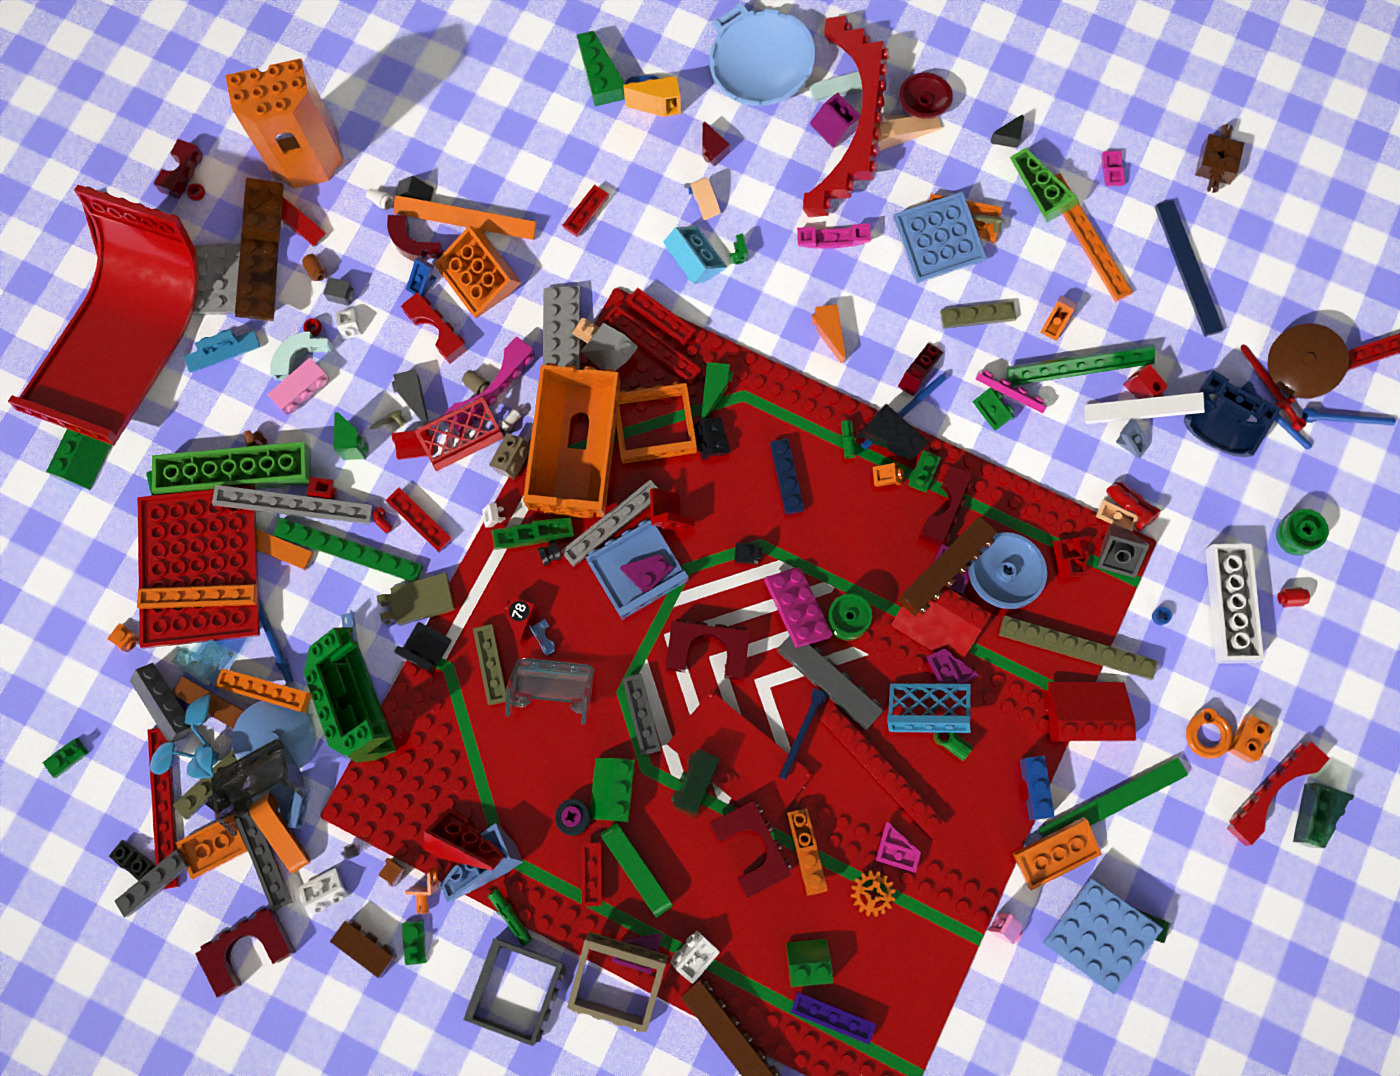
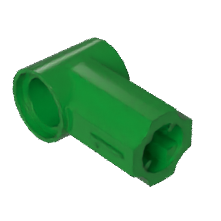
M933 733V739L936 744L943 746L962 761L965 760L973 748L972 745L955 733H947V741L941 740L939 733Z

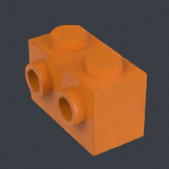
M1251 714L1244 716L1228 752L1248 763L1260 760L1264 753L1262 748L1272 736L1271 729L1273 726Z

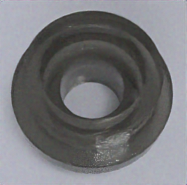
M355 843L348 844L343 847L344 850L340 854L344 857V860L351 859L360 855L359 850L361 847L356 846Z

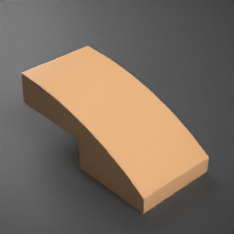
M704 177L690 183L702 218L707 220L721 214L708 178Z

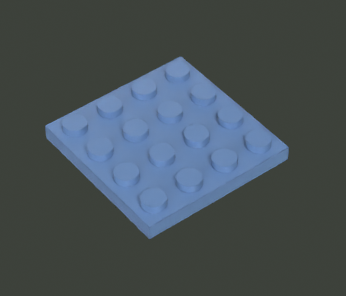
M963 191L893 214V219L916 284L987 260Z
M1091 877L1043 943L1114 995L1163 928Z

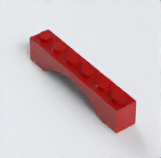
M1312 741L1299 743L1293 750L1295 753L1282 761L1280 770L1274 771L1268 777L1269 782L1265 786H1260L1255 791L1256 796L1243 804L1241 813L1235 814L1229 820L1230 825L1226 829L1244 846L1253 845L1265 832L1267 811L1278 790L1296 777L1318 773L1330 759Z

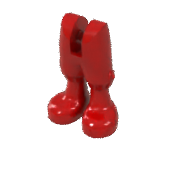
M1122 481L1115 482L1106 490V493L1125 510L1133 511L1137 515L1138 521L1135 528L1139 532L1147 525L1152 524L1162 512L1158 507L1145 501L1141 494Z

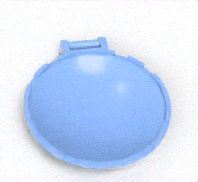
M739 2L735 5V8L720 18H715L711 21L713 28L718 34L710 50V71L718 88L732 100L751 106L772 105L791 97L807 82L815 63V47L809 30L796 17L791 14L780 13L779 10L774 9L748 12L744 5ZM736 16L734 19L723 25L725 22Z

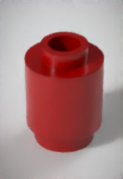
M1302 587L1282 588L1277 594V600L1284 608L1303 607L1305 604H1309L1310 593L1308 589H1303Z

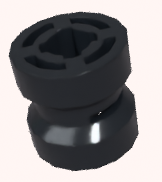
M555 541L547 547L537 549L544 566L549 565L551 561L563 559Z

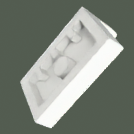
M336 868L299 887L304 907L312 915L323 912L329 906L340 903L349 896L348 891L343 886L340 873Z
M696 931L687 938L684 946L674 953L670 963L693 984L720 951L704 938L701 933Z

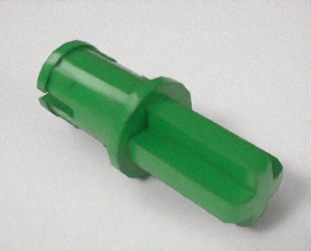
M844 420L841 422V442H843L844 458L849 459L856 457L854 443L856 437L853 435L852 421Z

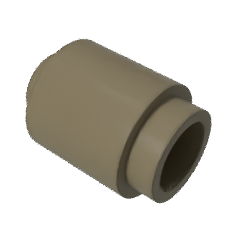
M468 370L462 377L464 385L476 395L482 393L490 385V381L477 371Z

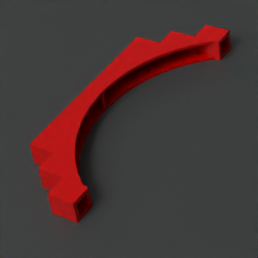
M846 15L826 18L824 35L829 44L835 43L842 48L857 65L862 84V110L855 135L842 159L820 184L810 192L804 193L802 209L808 218L829 216V209L832 208L831 199L851 198L852 190L855 188L854 181L873 180L875 172H877L876 156L879 155L878 139L881 138L880 123L883 121L881 111L885 103L883 93L886 90L885 75L888 74L887 59L890 57V52L883 41L871 42V37L867 34L865 28L853 29L852 23L848 21Z

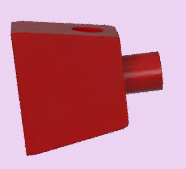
M1150 364L1134 372L1122 384L1138 399L1165 396L1163 392L1168 388L1166 382Z

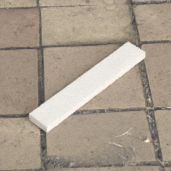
M1201 392L1084 405L1085 424L1205 413L1204 395Z

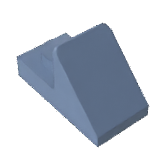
M1132 419L1128 421L1116 440L1119 446L1137 458H1141L1150 446L1138 422Z

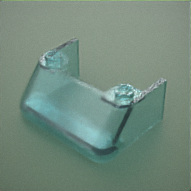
M528 658L517 660L506 687V716H510L513 705L525 707L531 703L532 699L570 702L571 710L576 713H582V724H586L591 703L594 668L586 664Z

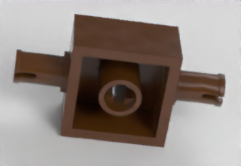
M1229 124L1222 125L1220 136L1209 133L1202 144L1195 176L1209 179L1208 192L1211 191V188H1213L1212 193L1218 192L1220 182L1230 185L1238 174L1245 143L1231 139L1234 128L1232 125L1229 126V129Z

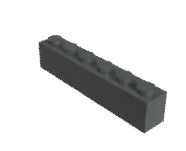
M789 635L778 647L777 652L819 690L825 692L828 698L865 731L883 712L881 709L882 705L873 698L871 700L867 697V692L859 685L856 687L851 682V677L845 672L840 673L836 669L837 665L832 660L823 658L821 656L822 652L813 645L811 647L808 644L795 648Z

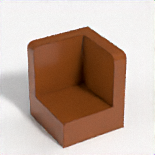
M386 858V864L378 875L387 881L389 886L396 887L408 869L393 858Z

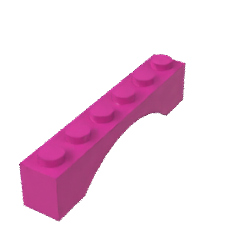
M516 336L504 349L501 369L491 385L474 398L454 403L443 415L481 396L484 397L488 407L493 406L497 401V397L508 390L510 383L520 377L522 370L533 363L535 359L534 350ZM482 402L474 405L473 413L483 414L484 406ZM464 412L458 413L455 421L465 424L468 414ZM471 415L468 425L472 426L476 420L481 418ZM444 420V423L450 427L451 422ZM453 424L452 430L461 436L464 426ZM466 428L465 434L468 433L471 429Z

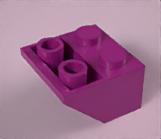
M837 92L822 105L811 120L810 125L834 149L856 131L860 114Z

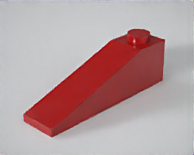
M449 808L424 831L423 850L438 858L491 871L504 859V855L489 840H485L481 836V832L469 824V820Z

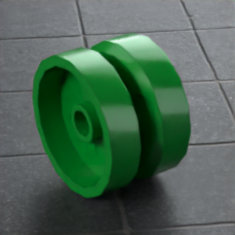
M1312 509L1294 511L1285 517L1276 529V540L1279 546L1286 553L1293 556H1303L1320 548L1326 542L1329 535V528L1325 518Z
M844 594L837 597L831 604L827 614V624L831 633L844 641L860 638L867 631L872 620V609L869 603L863 597L856 594ZM851 615L852 619H848L847 616Z

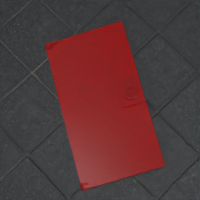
M712 690L708 692L699 706L667 743L672 750L740 806L751 800L755 803L759 802L764 811L761 816L764 822L769 821L771 827L813 776L811 771L795 760L787 779L779 778L788 753Z

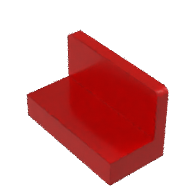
M429 429L420 432L423 439L431 441L433 434ZM414 430L391 433L398 460L427 457ZM432 444V447H431V450H430V453H431L432 456H434V445H433V444Z

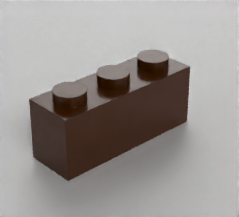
M354 919L352 921L345 920L329 942L375 977L382 978L398 957L394 954L395 950L386 943L382 945L378 942L379 938L372 932L366 933L362 930L363 926Z

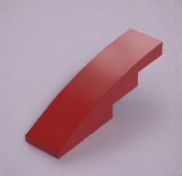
M283 197L281 222L314 247L326 233Z

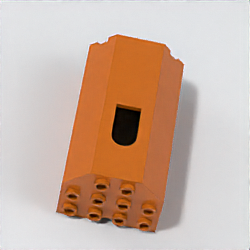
M302 58L269 65L268 70L264 72L254 68L225 75L231 109L273 177L287 183L293 189L330 181L335 169L343 163L337 129ZM281 133H291L294 135L292 137L276 139V136Z
M546 363V365L540 366L523 503L528 509L536 511L537 508H540V511L546 514L593 518L594 514H597L596 517H605L621 387L619 373L615 372L614 369L606 368L604 371L596 370L594 367H585L584 370H577L575 365L561 367L555 363ZM577 413H584L589 417L586 450L568 448L571 419Z

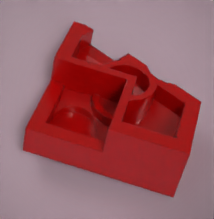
M1091 535L1053 542L1060 580L1086 575V561L1089 559L1087 546L1088 542L1092 541Z

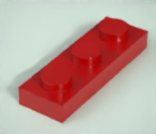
M594 184L563 223V229L578 238L607 201L609 193Z
M581 843V906H602V843Z

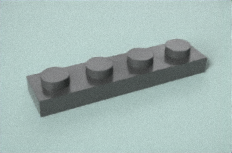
M642 674L622 678L641 755L644 756L661 751Z
M181 850L172 852L114 901L124 918L131 916L190 867Z

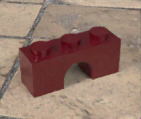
M178 138L170 152L174 160L179 163L178 167L171 171L161 168L153 183L159 192L177 199L185 192L186 186L193 177L194 171L202 161L203 156L197 145Z

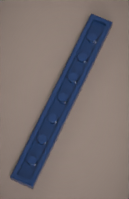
M1174 200L1156 204L1154 208L1204 337L1222 333L1224 329Z

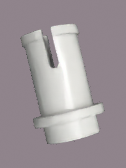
M512 409L503 421H499L498 427L504 433L510 432L512 426L521 418V415Z

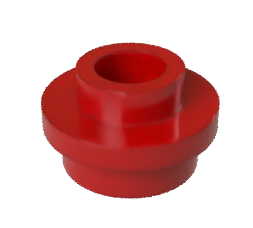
M192 183L187 188V195L193 201L203 199L206 194L205 188L201 184Z
M309 318L304 322L303 330L304 332H311L313 336H317L322 331V324L318 319ZM312 326H316L314 330H310Z

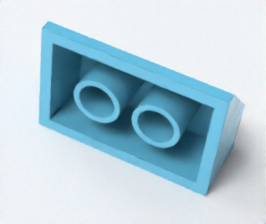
M698 226L675 227L663 241L667 251L673 255L678 266L683 269L688 280L693 284L704 283L727 268Z

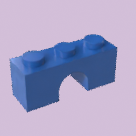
M1045 756L1019 760L1022 779L1026 781L1028 788L1026 804L1029 821L1054 818Z

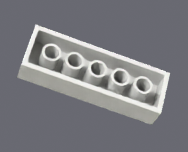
M1212 544L1205 549L1216 664L1260 662L1264 660L1252 544Z

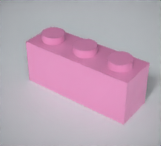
M308 358L267 395L288 415L295 412L303 401L310 399L318 388H322L327 383L329 378L311 358Z

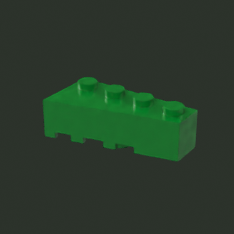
M594 30L576 34L594 107L625 100L623 85L626 84Z

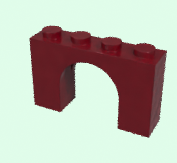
M685 619L672 621L665 666L667 671L685 673L688 651L691 645L700 638L711 637L720 641L726 649L727 659L724 678L744 681L750 631H746L744 627L729 629L723 624H715V627L707 626L708 623L697 621L696 624H691Z
M753 800L710 822L719 842L743 830L754 831L762 836L765 841L766 855L763 862L758 867L737 877L747 898L791 876L789 870L792 869L787 857L783 859L780 851L783 849L778 839L773 840L770 834L773 832L769 821L764 822L761 816L764 813L761 805Z
M267 908L261 909L255 913V918L250 921L248 919L241 921L237 924L238 928L218 935V940L213 943L212 941L206 942L200 946L201 950L195 953L216 998L224 997L242 986L231 963L232 949L241 938L252 936L262 943L272 964L280 963L296 953L276 911L272 912L271 909L267 910Z

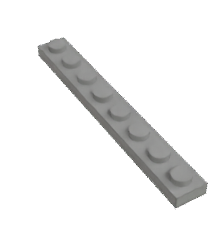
M215 485L212 500L214 506L370 525L372 505L220 485Z

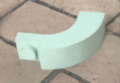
M311 332L295 334L282 342L276 349L271 360L270 375L275 380H284L295 370V365L302 356L313 352H333V345L325 337H316L315 339Z

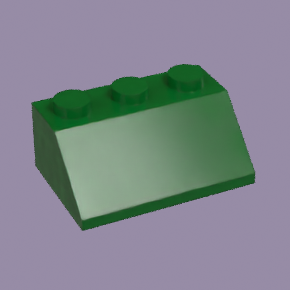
M67 429L46 472L59 480L90 490L112 445Z
M617 758L595 759L590 804L591 819L629 823L635 771L634 760Z

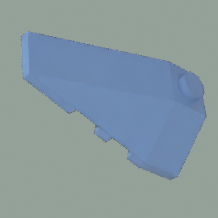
M497 823L482 832L481 836L485 840H489L504 855V859L492 871L462 863L458 866L455 865L440 884L447 903L508 873L523 862L517 845Z

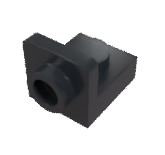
M755 542V544L736 543L734 563L757 565L758 559H762L763 548H759V542Z

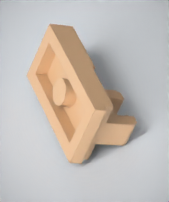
M581 318L572 334L588 343L599 327L587 319Z

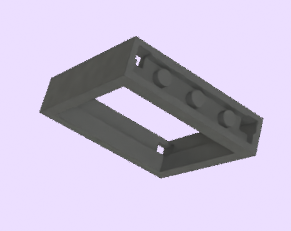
M493 938L463 1020L530 1046H534L536 1042L540 1043L544 1030L541 1029L543 1022H548L552 1011L548 1008L551 1000L555 1001L559 989L556 988L559 980H563L566 969L563 968L565 963L505 940ZM501 947L556 967L532 1035L476 1015Z

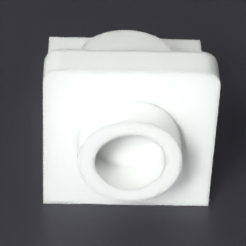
M350 308L336 312L337 327L342 339L360 336L355 309Z

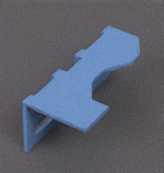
M350 610L349 614L341 615L342 627L354 628L351 634L354 642H358L355 613Z
M544 619L532 627L529 625L543 652L546 655L554 652V643L545 636V629L549 627L546 620Z

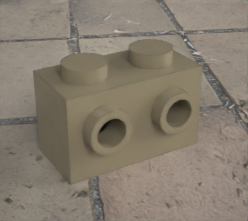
M507 433L489 466L498 474L515 480L529 456L530 444L523 438Z

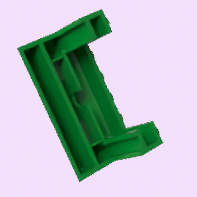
M334 627L309 646L304 669L305 680L312 694V700L328 746L356 763L374 761L395 752L396 748L357 641L354 642L351 634L354 631L353 628Z

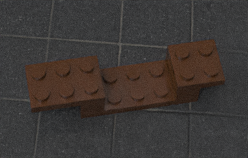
M246 177L235 317L274 322L284 183Z

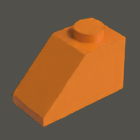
M1061 295L1040 333L1057 341L1077 303Z

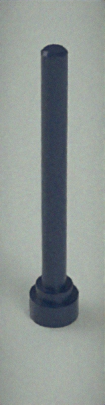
M814 688L810 695L811 705L779 775V778L786 780L818 706L825 703L828 696L819 689Z

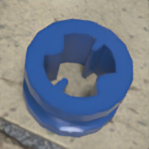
M1159 607L1152 613V620L1157 625H1165L1171 621L1172 613L1166 607ZM1162 613L1166 615L1164 619L1158 618V615Z

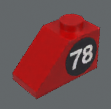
M512 596L511 601H507L504 612H506L505 615L516 640L523 644L536 611V606L533 603Z

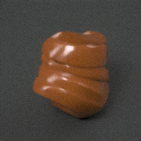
M250 430L244 431L246 447L266 445L267 439L263 436L262 431H256L253 434Z

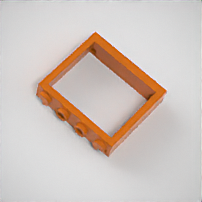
M675 382L670 386L656 385L649 389L641 387L629 392L621 390L616 427L622 464L697 453L687 383L677 384ZM682 396L689 441L626 450L619 405Z

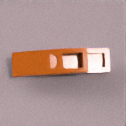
M806 808L787 813L807 896L826 892L828 889L808 810Z

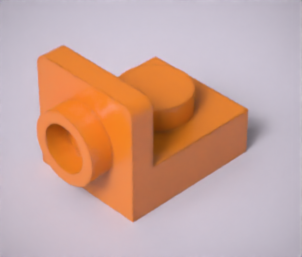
M895 463L873 467L874 485L876 487L890 484L902 485V479H904L903 469Z
M119 623L107 639L118 646L120 650L128 653L137 645L139 636Z

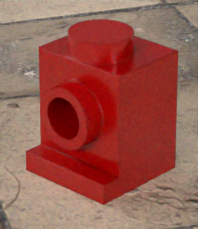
M310 477L307 497L336 499L337 488L334 487V480Z

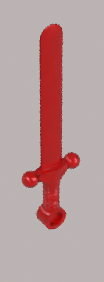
M1241 345V351L1278 401V403L1275 402L1273 404L1282 408L1288 417L1291 418L1294 430H1302L1306 426V421L1303 418H1299L1290 403L1295 402V397L1290 396L1288 399H1285L1247 345Z

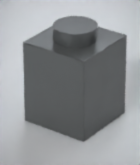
M329 277L323 294L330 302L349 306L350 301L354 298L355 290L350 282Z

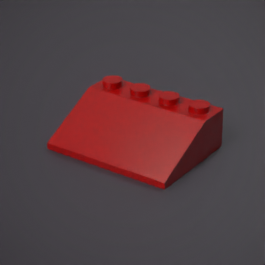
M946 586L942 589L944 592L937 601L932 599L929 603L930 608L923 615L919 613L915 617L904 606L901 607L890 625L891 627L934 653L945 648L960 661L964 659L991 615L988 611Z
M1047 682L1050 742L1136 741L1135 718L1125 682Z

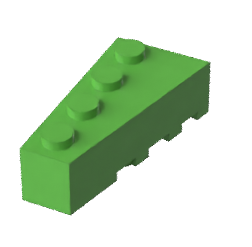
M1026 147L1010 157L1012 164L1047 223L1080 204L1078 197L1059 181Z

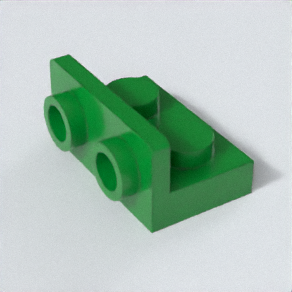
M989 388L972 402L993 430L997 431L1007 422L1016 418L1014 416L1015 410L1009 403L1007 405L1002 400L1004 396L1001 392Z

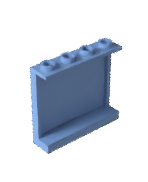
M648 519L639 523V527L636 529H629L623 532L622 537L617 540H609L603 548H596L588 553L589 556L586 557L588 564L622 620L689 581L686 572L682 570L656 526L651 525V520L648 521ZM660 554L673 567V570L652 590L643 594L620 570V567Z

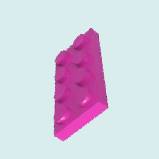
M800 567L770 575L764 579L795 648L828 639L832 636L830 628Z

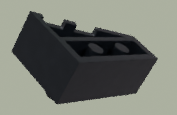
M884 404L856 435L859 438L871 441L874 445H880L907 460L917 456L929 442L888 404Z

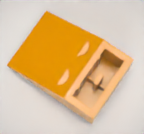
M666 76L662 79H649L644 82H631L623 85L626 107L662 117L681 114V99L677 76Z

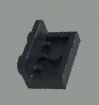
M702 418L693 426L702 460H707L711 456H722L730 453L721 418Z

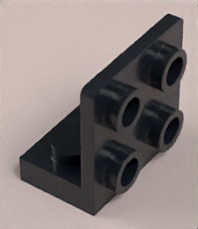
M418 622L403 648L398 645L394 652L433 674L452 640Z

